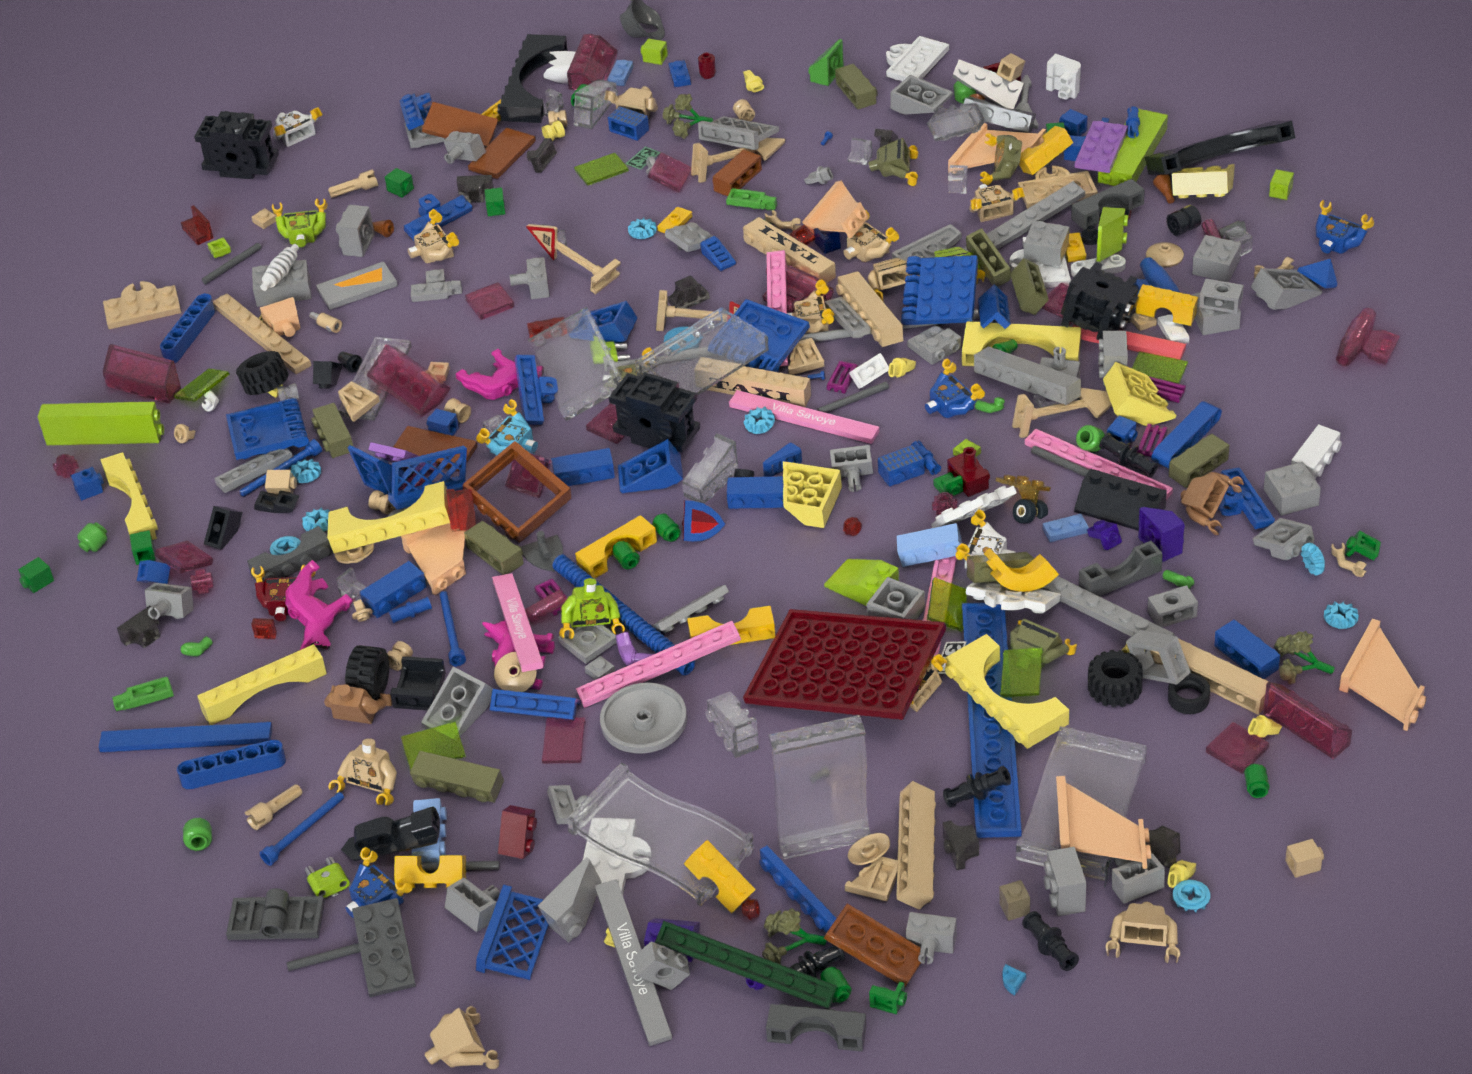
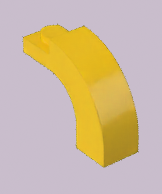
M990 548L984 553L989 559L986 563L993 570L990 574L1001 585L1013 591L1029 592L1040 589L1059 575L1041 554L1026 566L1011 568L1006 566Z

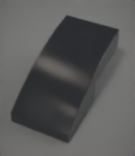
M281 490L278 495L260 491L254 504V509L270 513L293 512L299 495Z

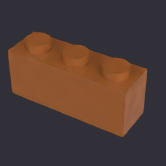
M743 149L713 176L714 191L728 196L732 188L741 189L762 170L761 156Z

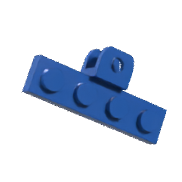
M415 93L412 95L407 94L399 100L409 131L424 124L423 118L427 117L431 105L425 108L423 105L432 100L430 93H425L416 97Z
M427 194L419 199L420 207L418 212L421 217L404 225V231L414 241V236L425 228L428 221L432 220L429 217V212L432 209H435L442 215V221L435 223V225L438 224L440 227H443L471 212L473 206L463 195L440 206L441 203L435 196Z
M516 355L514 360L522 416L528 425H543L542 403L554 401V394L558 392L557 380L553 377H539L538 379L535 355Z
M1240 467L1221 471V474L1229 476V479L1236 476L1241 477L1244 485L1237 484L1242 489L1240 493L1234 492L1232 486L1229 485L1218 507L1222 515L1241 514L1242 510L1254 529L1269 527L1275 522L1274 517Z

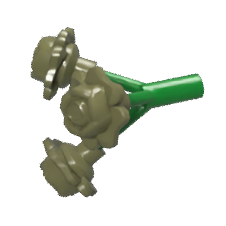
M679 94L678 98L675 99L676 104H670L669 107H665L663 110V119L667 120V124H671L676 119L673 122L672 130L676 136L683 139L688 136L687 129L700 121H713V118L699 116L690 105L692 101L691 94ZM684 109H686L687 111H690L694 116L683 115L680 112L676 111H683ZM680 118H684V119H690V120H694V121H692V122H690V123H689V122L684 123L683 120L681 121V120H679V119H680Z
M1298 631L1296 634H1290L1286 637L1281 636L1274 645L1280 657L1289 653L1311 663V665L1301 667V665L1294 666L1289 659L1283 660V665L1279 667V675L1283 681H1288L1289 685L1294 684L1297 674H1301L1305 670L1316 668L1328 674L1334 672V666L1319 661L1311 652L1309 645L1313 643V635L1308 634L1307 631ZM1300 651H1303L1304 653H1307V654L1309 655V657L1306 656L1305 654L1301 653Z
M791 908L789 911L785 910L781 914V911L778 910L775 914L770 913L765 920L764 928L768 931V937L771 938L772 935L783 932L785 935L792 933L802 939L786 947L781 946L779 948L768 942L765 944L766 949L762 952V956L764 959L781 965V958L787 954V951L804 943L825 946L827 940L824 939L825 936L810 934L801 928L799 924L801 922L799 918L801 913Z

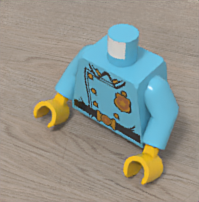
M512 399L508 402L510 407L506 403L503 407V411L506 414H511L512 417L508 416L491 435L487 429L482 428L476 436L477 442L481 444L486 443L490 453L496 456L514 441L532 453L538 447V443L533 441L531 427L520 412H516L517 404Z

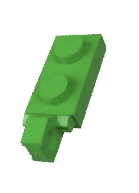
M732 188L726 203L727 205L753 209L775 210L777 198L767 196L765 192Z
M163 677L126 688V692L114 696L112 699L116 711H121L173 697L174 694L168 677Z

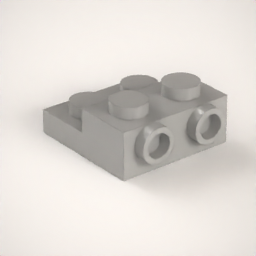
M936 324L909 339L907 346L933 365L961 349V336L950 328L944 330Z
M1279 518L1253 538L1255 546L1270 549L1272 557L1282 560L1297 557L1302 546L1309 542L1313 543L1315 540L1311 525Z

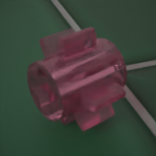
M69 454L59 455L56 458L57 463H53L57 476L61 475L64 478L71 477L72 474H75V469L79 468L77 460Z
M942 492L934 496L932 510H936L937 516L949 508H953V510L957 508V499H953V494Z
M206 569L195 570V575L190 576L192 590H198L199 594L208 593L209 588L214 587L212 573H206Z

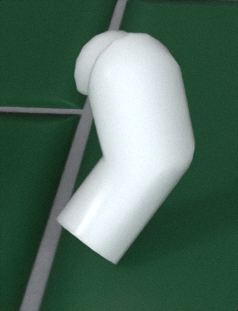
M208 389L203 394L206 398V403L202 402V407L205 411L211 412L216 408L219 399Z

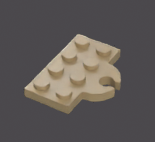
M1052 166V174H1048L1047 168L1043 167L1037 171L1035 180L1018 182V188L1023 187L1025 197L1022 198L1027 209L1072 181L1085 191V196L1078 201L1098 193L1088 171L1070 174L1067 169L1059 166Z
M140 281L142 290L136 291L132 283L124 288L120 298L103 301L108 328H118L181 313L175 285L157 289L150 282Z

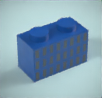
M619 106L608 116L610 132L638 141L649 131L647 115Z
M911 445L879 457L878 473L890 487L925 474L924 458L915 446Z

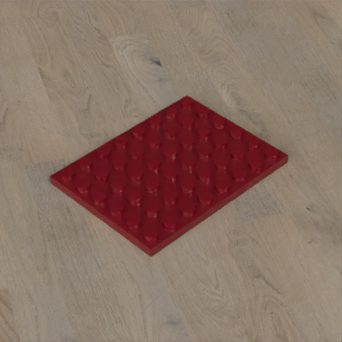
M789 609L743 696L744 702L746 704L903 720L947 629L945 622Z

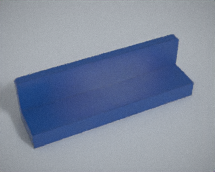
M994 284L978 298L980 325L984 329L995 319L1006 329L1011 324L1008 298Z
M493 689L490 711L575 720L576 707L581 705V701L571 697Z

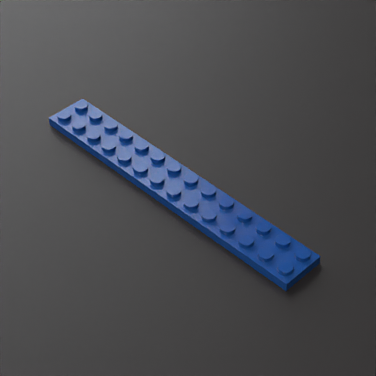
M985 603L962 604L964 641H967L965 646L985 634L1000 646V661L991 667L985 676V681L997 695L1012 701L1005 610L1001 609L1002 604H996L994 608ZM967 692L972 775L975 778L977 772L983 775L998 770L1000 766H1005L1011 776L1010 785H1002L988 792L985 800L981 801L973 797L976 838L1021 837L1015 738L1008 730L1003 729L994 717L989 716L986 709L977 704Z

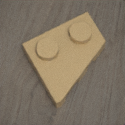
M812 338L801 340L794 347L790 357L791 362L790 366H788V374L794 375L824 367V360Z
M352 381L338 391L339 398L353 422L380 402L378 395Z
M881 856L873 861L870 866L862 869L855 880L846 882L845 891L888 901L897 879L898 860Z

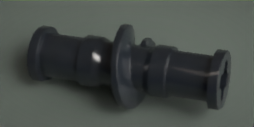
M1107 433L1099 444L1101 449H1106L1119 458V465L1126 466L1130 464L1134 469L1140 470L1149 478L1158 469L1157 462H1152L1145 458L1143 454L1138 453L1139 446L1136 445L1131 449L1130 443L1126 445L1112 437L1111 433Z
M1000 766L998 770L983 775L977 772L975 778L972 774H969L966 777L967 782H963L952 789L945 788L943 790V797L950 808L955 807L959 802L970 800L973 797L982 801L986 799L988 792L1002 785H1010L1011 776L1005 766Z
M1037 911L1030 912L1024 917L1022 926L1032 932L1038 941V950L1041 954L1054 957L1059 962L1060 968L1065 971H1069L1077 965L1079 956L1067 948L1059 927L1051 928L1048 924H1045Z
M831 944L832 946L814 954L810 951H805L803 956H798L799 963L791 965L790 968L817 978L816 972L825 970L837 961H844L845 955L842 949Z

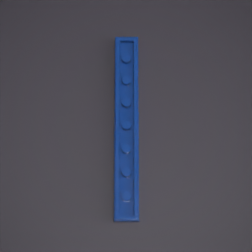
M260 722L102 731L98 748L100 752L256 744L271 740L272 723Z

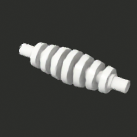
M293 244L291 247H286L270 262L262 277L263 283L260 288L263 291H266L269 287H274L289 273L297 258L298 245Z

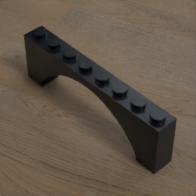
M527 34L525 41L523 40L522 49L519 50V57L515 60V67L512 68V75L508 78V85L505 86V93L501 96V104H498V114L501 116V121L542 122L545 114L543 99H538L523 88L522 83L532 71L557 59L549 52L568 51L566 36Z
M1271 121L1146 156L1145 161L1149 175H1167L1181 171L1186 166L1208 158L1247 148L1280 143L1296 137L1292 121Z

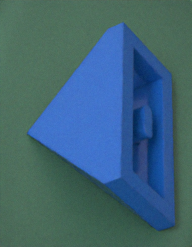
M1331 259L1299 267L1297 270L1324 288H1335L1338 285Z

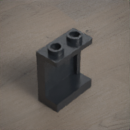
M403 656L401 659L403 668L397 688L392 687L390 692L393 708L428 710L443 685L446 674L443 659Z

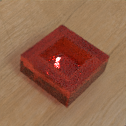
M805 225L789 234L805 245L815 240L814 234Z
M253 618L251 625L255 638H276L277 631L273 619Z

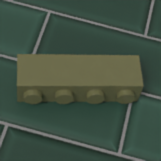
M419 751L410 771L414 783L421 788L431 787L442 793L452 792L460 797L476 798L480 802L489 801L495 803L504 782L500 769Z

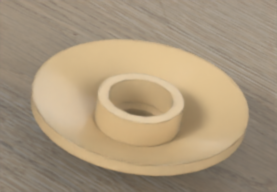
M1167 242L1156 243L1150 246L1146 252V258H1153L1162 267L1175 266L1183 260L1184 256L1183 250L1179 246Z
M374 543L335 553V558L338 562L345 564L361 562L373 552Z
M516 652L508 653L500 658L494 670L497 685L502 690L527 691L534 684L537 670L522 672ZM513 668L518 670L515 675L510 673Z
M874 833L861 838L849 849V861L854 865H865L879 859L890 847L889 837L883 833Z

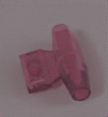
M786 265L787 312L794 313V303L804 300L805 296L808 297L814 290H818L815 285L820 279L790 265ZM826 284L829 288L828 293L820 294L823 296L824 301L830 300L834 293V289ZM767 291L762 295L765 302H767Z
M1364 308L1351 321L1342 337L1336 361L1341 366H1349L1363 352L1368 359L1386 365L1400 336L1385 330H1373L1376 312L1371 308Z

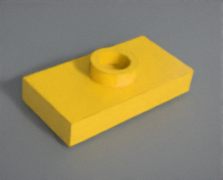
M676 207L657 226L658 231L665 233L666 229L685 225L693 217L692 211Z
M1080 232L1069 234V245L1065 252L1068 262L1086 260V252Z

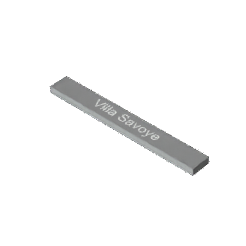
M615 879L595 885V890L648 1044L652 1046L672 1040V1034L654 983L636 975L633 957L642 949L618 881Z

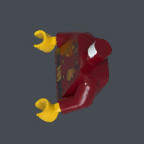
M260 566L261 573L256 575L253 567L251 573L257 581L255 589L258 601L263 608L268 609L269 615L274 616L277 621H285L287 615H289L285 604V592L297 577L265 578V582H263L262 578L265 576L264 569ZM316 571L311 574V578L314 577Z

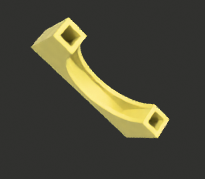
M966 322L962 347V366H974V355L988 346L992 347L994 344L1009 341L1010 339L1015 340L1017 344H1029L1040 347L1049 352L1053 357L1054 348L1060 347L1061 353V348L1063 347L1066 349L1065 360L1079 361L1081 327L1067 328L1064 326L1010 324L1004 329L999 323H990L983 329L980 322Z
M442 481L425 486L423 494L413 505L400 513L382 519H358L350 514L348 507L330 511L328 513L327 538L333 553L450 523V496L446 485Z
M987 634L945 657L948 661L945 667L947 676L951 679L953 678L963 691L968 692L977 704L986 709L989 716L994 717L1003 729L1008 730L1018 743H1022L1027 749L1069 725V709L1056 697L1040 703L1023 704L1006 700L990 689L985 681V676L991 667L1000 661V646Z

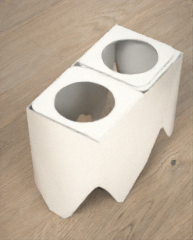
M549 52L557 59L549 62L554 66L547 69L543 77L557 83L570 84L577 67L576 52Z

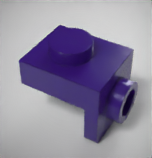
M1100 520L1087 529L1089 537L1100 539L1104 550H1109L1122 543L1117 524Z

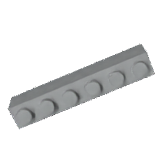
M989 346L974 355L975 373L1064 405L1081 396L1080 378Z

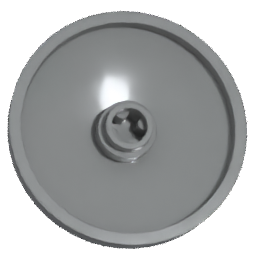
M638 683L620 689L608 698L600 713L601 729L606 740L614 747L629 753H650L669 746L680 737L687 723V711L682 697L673 689L657 683Z

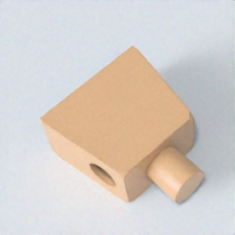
M293 297L260 307L263 323L278 335L292 337L300 329Z

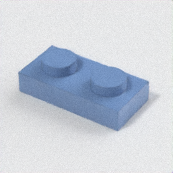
M617 60L608 77V85L625 86L634 67L633 61Z
M1082 514L1043 523V531L1049 542L1088 533L1087 529L1089 528Z

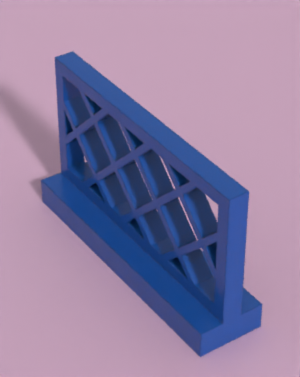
M463 445L393 462L392 493H388L390 503L397 510L410 507L421 497L425 486L442 481L446 485L449 496L464 493L463 484L466 481L467 448ZM460 453L459 459L455 463L452 462L451 459L455 454ZM438 458H444L438 467L433 465ZM425 462L424 467L418 472L415 468L419 463ZM448 463L452 464V467L446 474L442 472V469ZM408 467L402 476L398 475L399 468ZM432 467L435 470L428 478L425 477L424 474ZM456 469H459V476L451 478L450 476ZM412 472H415L417 475L411 482H408L406 480ZM439 473L443 475L440 481L432 482ZM421 478L426 480L422 485L415 487V484ZM405 482L407 484L406 488L398 491L400 485Z
M502 886L477 955L476 971L485 973L486 969L528 980L531 979L549 927L544 916H538L534 910L539 908L538 905L543 899L512 892L511 886ZM514 900L523 902L526 907L516 911L513 906ZM530 912L534 919L524 923L520 915ZM516 918L520 925L510 929L506 922ZM538 923L542 930L532 935L528 927ZM524 930L528 937L518 941L514 933ZM509 936L513 944L503 947L500 940ZM532 942L535 949L526 953L522 945ZM517 948L521 956L511 959L507 952ZM502 954L507 960L503 964L493 963V959ZM525 960L529 967L525 971L518 969L515 964Z

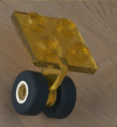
M1004 474V477H996V482L1019 489L1022 499L1018 500L1013 506V517L1018 523H1030L1034 520L1035 516L1042 519L1048 515L1046 503L1042 500H1037L1039 491H1050L1051 487L1045 486L1043 481L1032 480L1031 482L1029 477L1017 475V478Z

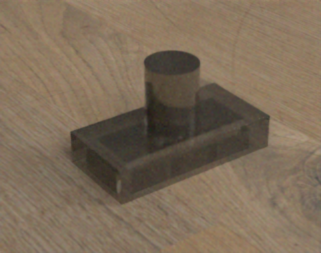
M875 129L874 136L880 141L879 148L898 140V136L893 130Z
M545 138L537 150L527 152V159L531 161L536 173H542L557 153L552 139Z

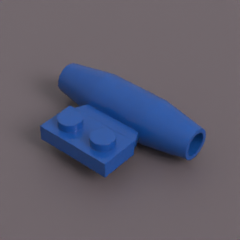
M1148 257L1141 261L1140 268L1145 279H1137L1138 293L1143 284L1180 293L1167 271L1153 258Z

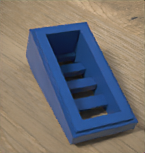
M716 236L700 243L701 253L720 271L736 264L734 258Z
M790 442L763 462L764 477H772L783 472V461L800 464L802 462L801 449Z

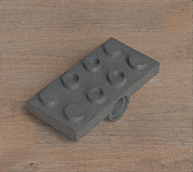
M274 888L267 891L266 897L233 898L226 932L227 939L319 938L325 903L324 897H289L285 890Z
M398 898L352 908L369 996L374 997L416 987Z

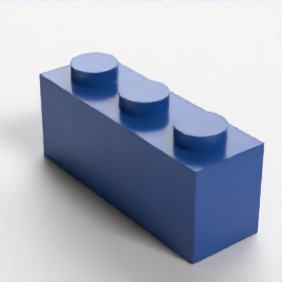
M610 448L551 458L553 473L567 486L615 478Z
M783 476L728 478V509L784 508Z
M410 561L406 562L360 591L361 600L364 602L365 608L372 609V614L376 618L388 613L427 587L424 573Z
M1235 619L1215 631L1214 646L1244 670L1262 679L1269 677L1279 670L1280 654Z

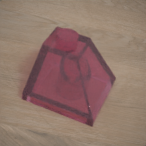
M528 451L532 456H534L539 462H541L546 468L549 469L551 464L550 459L546 458L545 456ZM515 459L512 461L505 486L540 498L544 484Z

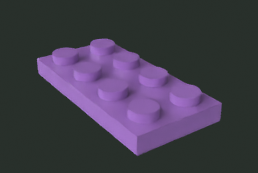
M1093 121L1076 158L1075 168L1110 173L1127 135L1128 126Z
M370 442L368 449L375 452L376 457L383 458V460L390 463L418 457V455L406 450ZM419 463L415 469L420 471L426 463Z

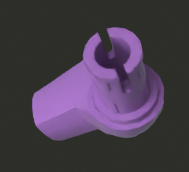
M628 632L615 636L618 651L626 666L654 655L638 653L632 644Z

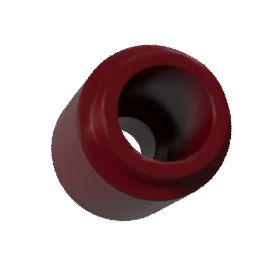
M705 52L698 57L699 73L702 78L710 79L716 73L715 56Z

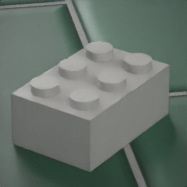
M295 260L289 273L274 287H269L266 291H263L260 286L263 283L262 277L269 265L252 267L253 292L257 307L267 306L292 297L294 301L312 299L310 274L306 260Z

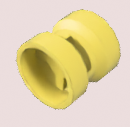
M558 120L553 122L552 125L542 127L543 136L548 143L554 141L555 138L565 136L564 127Z

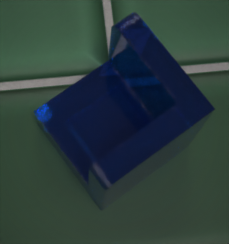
M818 228L814 229L815 244L824 254L841 249L839 232L833 231L823 235Z

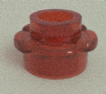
M850 517L843 524V531L846 535L856 536L862 528V524L857 517Z
M749 897L745 903H742L744 917L747 916L749 920H753V918L760 916V906L757 899Z

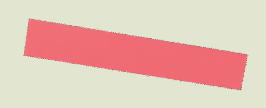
M1081 328V340L1099 344V340H1096L1098 332ZM1126 331L1127 350L1178 361L1181 360L1186 350V344Z

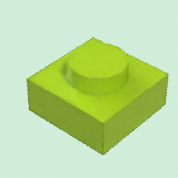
M224 237L207 243L208 249L214 258L231 253L230 246Z
M965 439L953 448L954 456L963 453L966 447L976 449V457L981 454V447L968 439Z

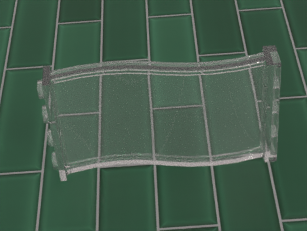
M860 715L769 734L774 768L778 844L783 859L851 845L871 834L866 802V732Z
M1060 726L1059 735L1046 764L1031 814L1021 838H1018L1016 844V860L1044 866V861H1047V851L1061 849L1056 776H1065L1066 783L1126 818L1143 763L1146 762L1147 745ZM1076 851L1084 876L1105 881L1113 857Z
M622 762L568 817L569 833L574 836L579 834L604 852L667 879L694 897L699 906H702L706 900H710L718 887L708 877H702L699 880L684 865V862L691 854L708 840L737 870L741 861L746 856H750L754 849L753 834L751 832L746 834L714 813L673 798L655 789L631 773L629 766Z

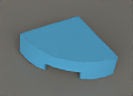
M1005 964L1002 975L1005 988L1015 995L1026 980V973Z

